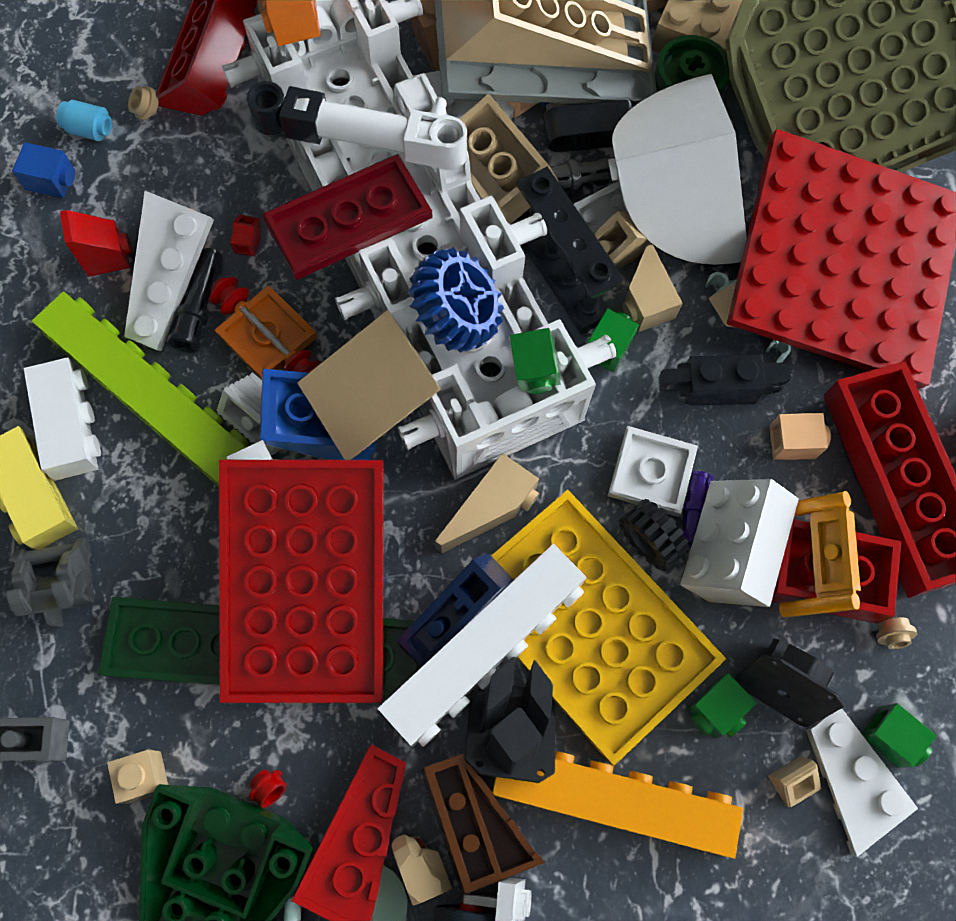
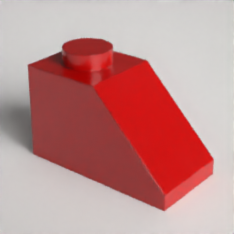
M70 210L59 211L65 244L88 277L130 268L128 254L133 253L131 241L127 233H121L114 220Z

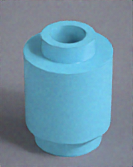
M70 100L69 102H61L57 109V125L68 134L102 141L111 132L112 119L104 107Z

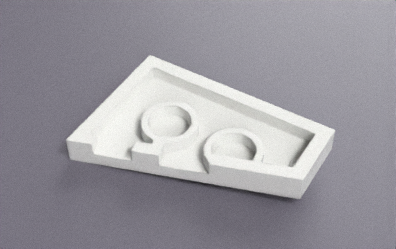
M843 709L816 722L806 730L822 776L826 778L835 802L833 806L838 819H841L849 840L846 842L851 856L858 857L918 808Z

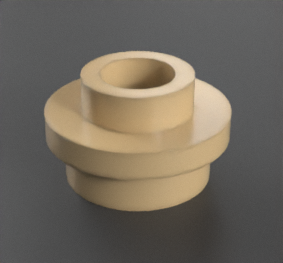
M137 86L129 96L128 109L131 113L135 114L136 118L143 121L147 120L156 113L158 98L153 88Z
M907 618L888 619L877 626L879 633L876 635L878 643L887 645L889 649L907 647L911 645V639L917 636L916 628L910 625Z

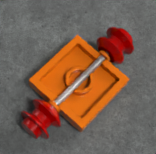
M223 277L213 284L210 302L214 305L221 304L220 311L223 315L233 314L218 326L215 332L261 380L263 369L280 370L284 366V371L310 373L322 363L319 360L311 362V351L308 349L303 350L317 338L316 331L269 285L247 302L249 290L246 287L238 288L239 281L236 277Z

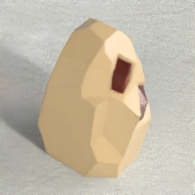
M404 834L394 839L391 846L413 906L452 889L438 851L427 848L421 837H409Z

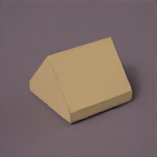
M802 756L768 775L788 808L793 807L821 790L817 764L813 760Z

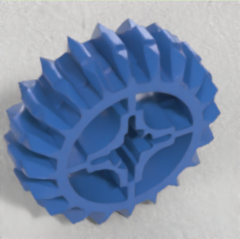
M454 247L435 251L419 262L418 266L415 267V272L409 278L412 286L407 292L414 298L409 307L417 310L419 315L415 322H422L426 327L424 335L433 334L436 345L445 344L448 351L458 350L461 353L485 345L486 341L498 333L497 327L503 322L500 312L504 307L498 302V298L502 293L496 291L494 287L496 280L490 279L488 276V267L482 268L479 266L478 257L469 258L466 250L459 252Z

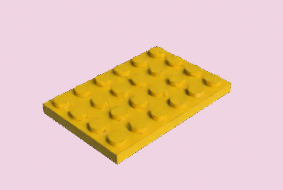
M566 490L491 556L515 580L554 543L587 577L580 586L584 591L580 598L569 608L564 604L552 613L557 619L541 635L533 631L524 640L528 647L517 657V660L528 672H530L533 660H536L553 684L552 699L607 762L615 766L719 667L726 658L569 490Z

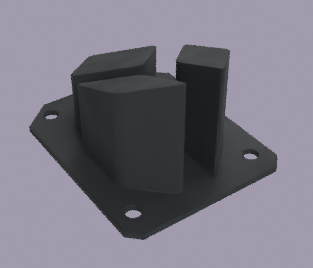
M774 638L765 655L763 654L734 677L747 693L803 727H809L845 706L839 695L828 688L834 674L833 670L816 657L791 644L787 645L780 639ZM779 690L786 692V695L782 694Z
M512 657L492 674L490 683L484 690L477 685L470 692L471 702L469 703L465 761L480 775L540 783L555 773V701L552 699L553 684L536 660H533L525 687L513 686L515 657ZM481 690L484 694L479 695L477 694V691ZM476 762H481L483 766H476ZM537 771H542L544 776H539Z

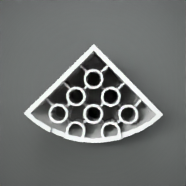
M708 74L665 88L644 99L629 110L615 127L612 136L615 158L608 159L612 181H620L624 203L630 218L638 230L653 245L674 257L690 262L713 265L741 262L747 239L736 133L713 76Z

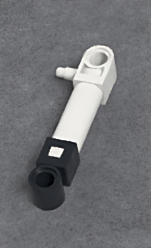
M271 81L256 83L247 92L246 100L255 128L265 135H276L283 132L285 138L320 145L323 137L404 153L406 162L443 170L457 169L467 159V128L460 119L453 116H445L447 102L441 97L435 100L430 113L411 110L410 117L329 102L326 101L324 92L293 86L288 87L284 97L282 88Z

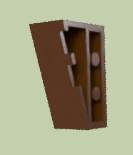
M464 754L432 764L421 770L460 892L464 894L470 893L545 863L519 831L520 829L512 818L510 819L495 799L494 794L479 774L465 761Z

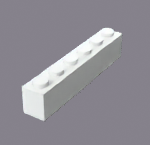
M553 543L390 696L378 710L412 748L418 742L424 747L441 731L436 724L448 713L452 718L456 717L471 702L466 696L477 685L484 690L489 685L491 676L496 671L495 668L506 657L509 660L512 657L516 659L528 647L524 640L533 631L541 635L557 619L552 614L562 604L569 608L584 593L580 586L587 577Z

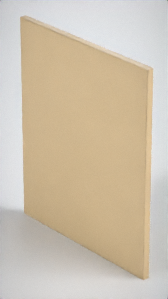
M386 310L297 382L345 460L353 459L441 390L389 310Z

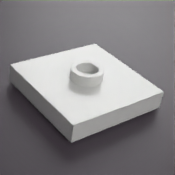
M627 426L607 496L632 504H638L642 499H649L650 503L653 501L657 504L658 509L663 508L666 514L679 517L682 512L698 446Z

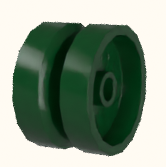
M685 35L669 41L660 51L655 70L657 92L693 78L712 74L722 98V93L729 80L727 53L718 43L703 36Z

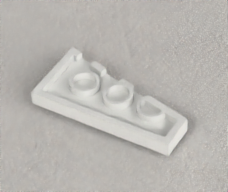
M144 192L124 337L162 351L176 317L177 308L180 307L214 219L150 192Z

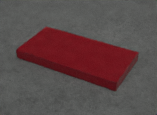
M399 154L262 214L264 222L295 280L433 218L432 209Z

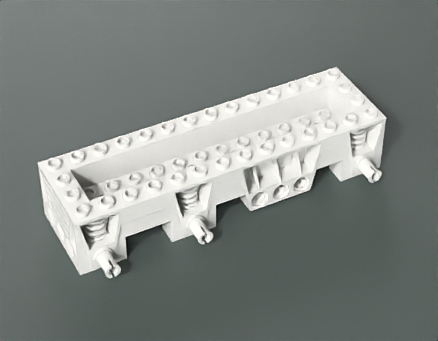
M316 0L321 36L282 46L277 45L274 32H266L262 14H258L243 20L251 48V55L227 65H222L223 72L231 88L257 77L258 83L271 81L278 84L282 88L284 97L288 87L293 86L324 92L326 101L406 117H410L411 110L430 113L435 100L438 98L425 73L413 77L400 50L398 23L423 15L420 0H395L390 3L386 0ZM349 80L346 85L335 86L337 83ZM323 137L320 145L286 138L312 191L399 154L432 209V219L346 257L345 259L360 288L343 296L335 297V302L339 312H342L341 315L344 320L368 309L371 310L374 318L377 319L386 310H389L441 388L438 393L419 407L424 417L397 427L402 441H405L404 445L407 450L434 438L456 480L497 461L502 453L508 456L585 421V415L596 386L588 368L615 358L616 350L613 343L607 345L611 341L608 335H604L593 342L577 348L560 319L550 324L547 323L523 279L525 254L520 245L547 235L544 219L539 221L542 219L540 213H535L533 216L510 225L507 223L492 195L480 200L471 181L468 151L467 159L462 166L454 170H443L406 162L404 153ZM422 243L434 244L437 247L436 251L452 247L459 252L466 250L469 258L478 257L479 266L482 268L488 267V276L490 279L496 280L494 283L496 291L502 293L498 298V302L503 305L504 309L500 312L503 322L497 327L498 333L486 341L485 345L461 353L458 350L448 351L445 344H435L433 334L424 335L426 327L422 322H415L419 315L417 310L409 307L414 298L407 291L412 286L409 278L415 272V267L429 256L417 250ZM550 328L555 344L561 385L552 386L551 391L542 394H530L528 391L522 392L516 380L510 335ZM487 362H493L500 367L501 372L495 377H487L481 373L480 367Z

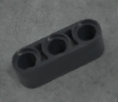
M616 100L557 106L547 110L543 115V123L548 149L552 152H570L613 147L612 136L616 125L637 104L632 100Z

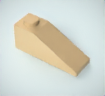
M502 453L435 540L436 550L442 554L515 518L521 509L528 511L540 494L536 491L539 478Z

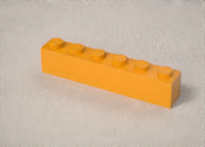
M555 751V773L540 783L495 777L492 788L494 796L735 859L744 808L731 805V796L708 791L707 798L691 794L692 786L668 781L667 788L652 784L653 776L635 771H629L628 777L613 774L614 766L590 760L589 767L574 764L575 756ZM537 771L539 776H544L542 771Z

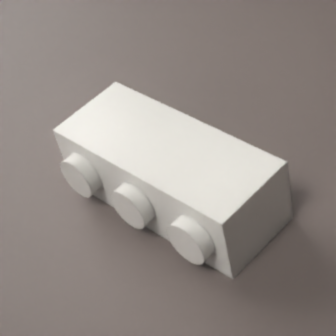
M68 357L24 368L41 471L56 481L99 470L96 457L101 456V449L97 437L92 435L90 423H93L95 419L90 403L85 400L84 390L88 389V381L82 368L78 369Z

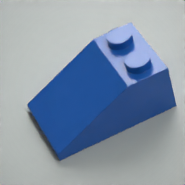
M263 369L260 441L263 440L266 445L326 460H345L297 383L308 373ZM376 441L351 460H369L376 449Z

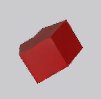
M240 214L233 222V234L230 240L234 253L255 257L260 241L261 218Z

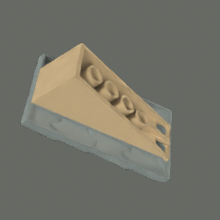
M434 0L437 18L436 28L440 79L442 80V98L480 101L489 93L494 100L532 104L549 102L576 105L616 100H632L638 104L657 93L646 0Z

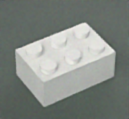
M772 479L711 481L680 585L708 602L770 607L799 498Z

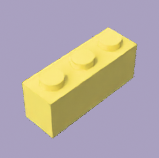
M17 426L0 435V509L4 513L8 512L13 522L9 525V530L19 545L25 544L34 550L43 549L78 530V527L55 481L41 471L38 449L34 439L21 427Z

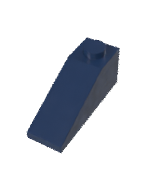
M489 553L473 559L405 631L397 642L422 667L507 588L514 579Z

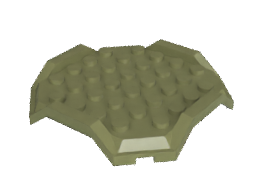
M742 0L725 41L729 75L753 143L764 159L766 158L770 137L776 129L901 173L956 151V0Z

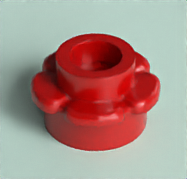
M268 769L259 772L250 782L249 800L257 802L262 808H267L274 804L287 789V784L281 778L282 772L280 770L270 772Z

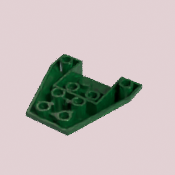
M159 784L155 788L142 824L139 921H272L299 887L313 847L285 817L212 787Z

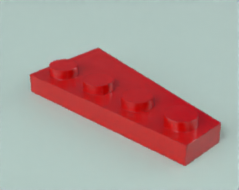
M372 744L369 746L291 902L328 921L372 920L406 762Z

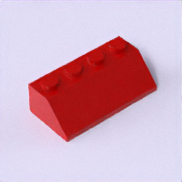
M191 0L156 91L159 107L203 116L214 109L219 110L224 105L228 96L225 91L229 82L225 77L222 65L235 62L238 55L244 50L247 40L245 39L246 29L243 20L256 16L254 10L257 0Z

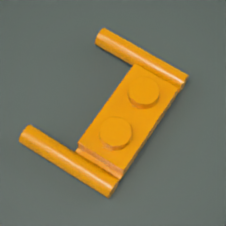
M847 491L798 500L794 517L811 514L810 525L817 598L781 602L779 612L783 618L859 609L860 601L856 591H861L855 520L854 513L849 511L851 498Z

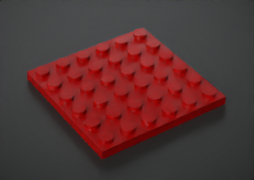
M776 129L770 137L727 324L867 371L905 361L918 388L928 386L930 384L956 247V192Z

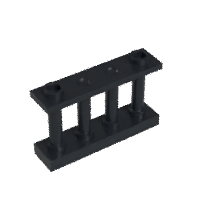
M547 166L516 182V186L531 208L511 224L533 216L535 213L541 214L542 219L539 221L544 219L547 235L526 242L522 246L580 334H583L596 327L607 308H609L601 295L624 283L625 279Z

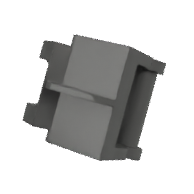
M78 538L72 544L27 551L25 548L14 550L9 559L12 569L11 582L14 590H8L6 597L9 609L14 612L16 617L43 613L49 626L62 628L63 609L95 604L92 568L89 562L91 551L87 538ZM59 561L56 575L41 578L40 576L35 577L32 566Z

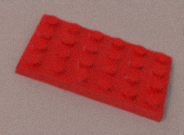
M220 459V703H382L384 460Z

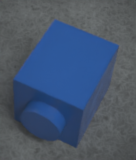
M24 142L12 169L13 174L25 190L63 199L68 187L73 184L75 179V169L64 151Z

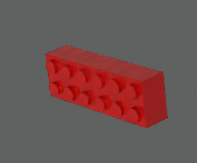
M903 361L837 380L823 397L881 536L901 541L898 576L907 598L955 585L956 474L906 362Z

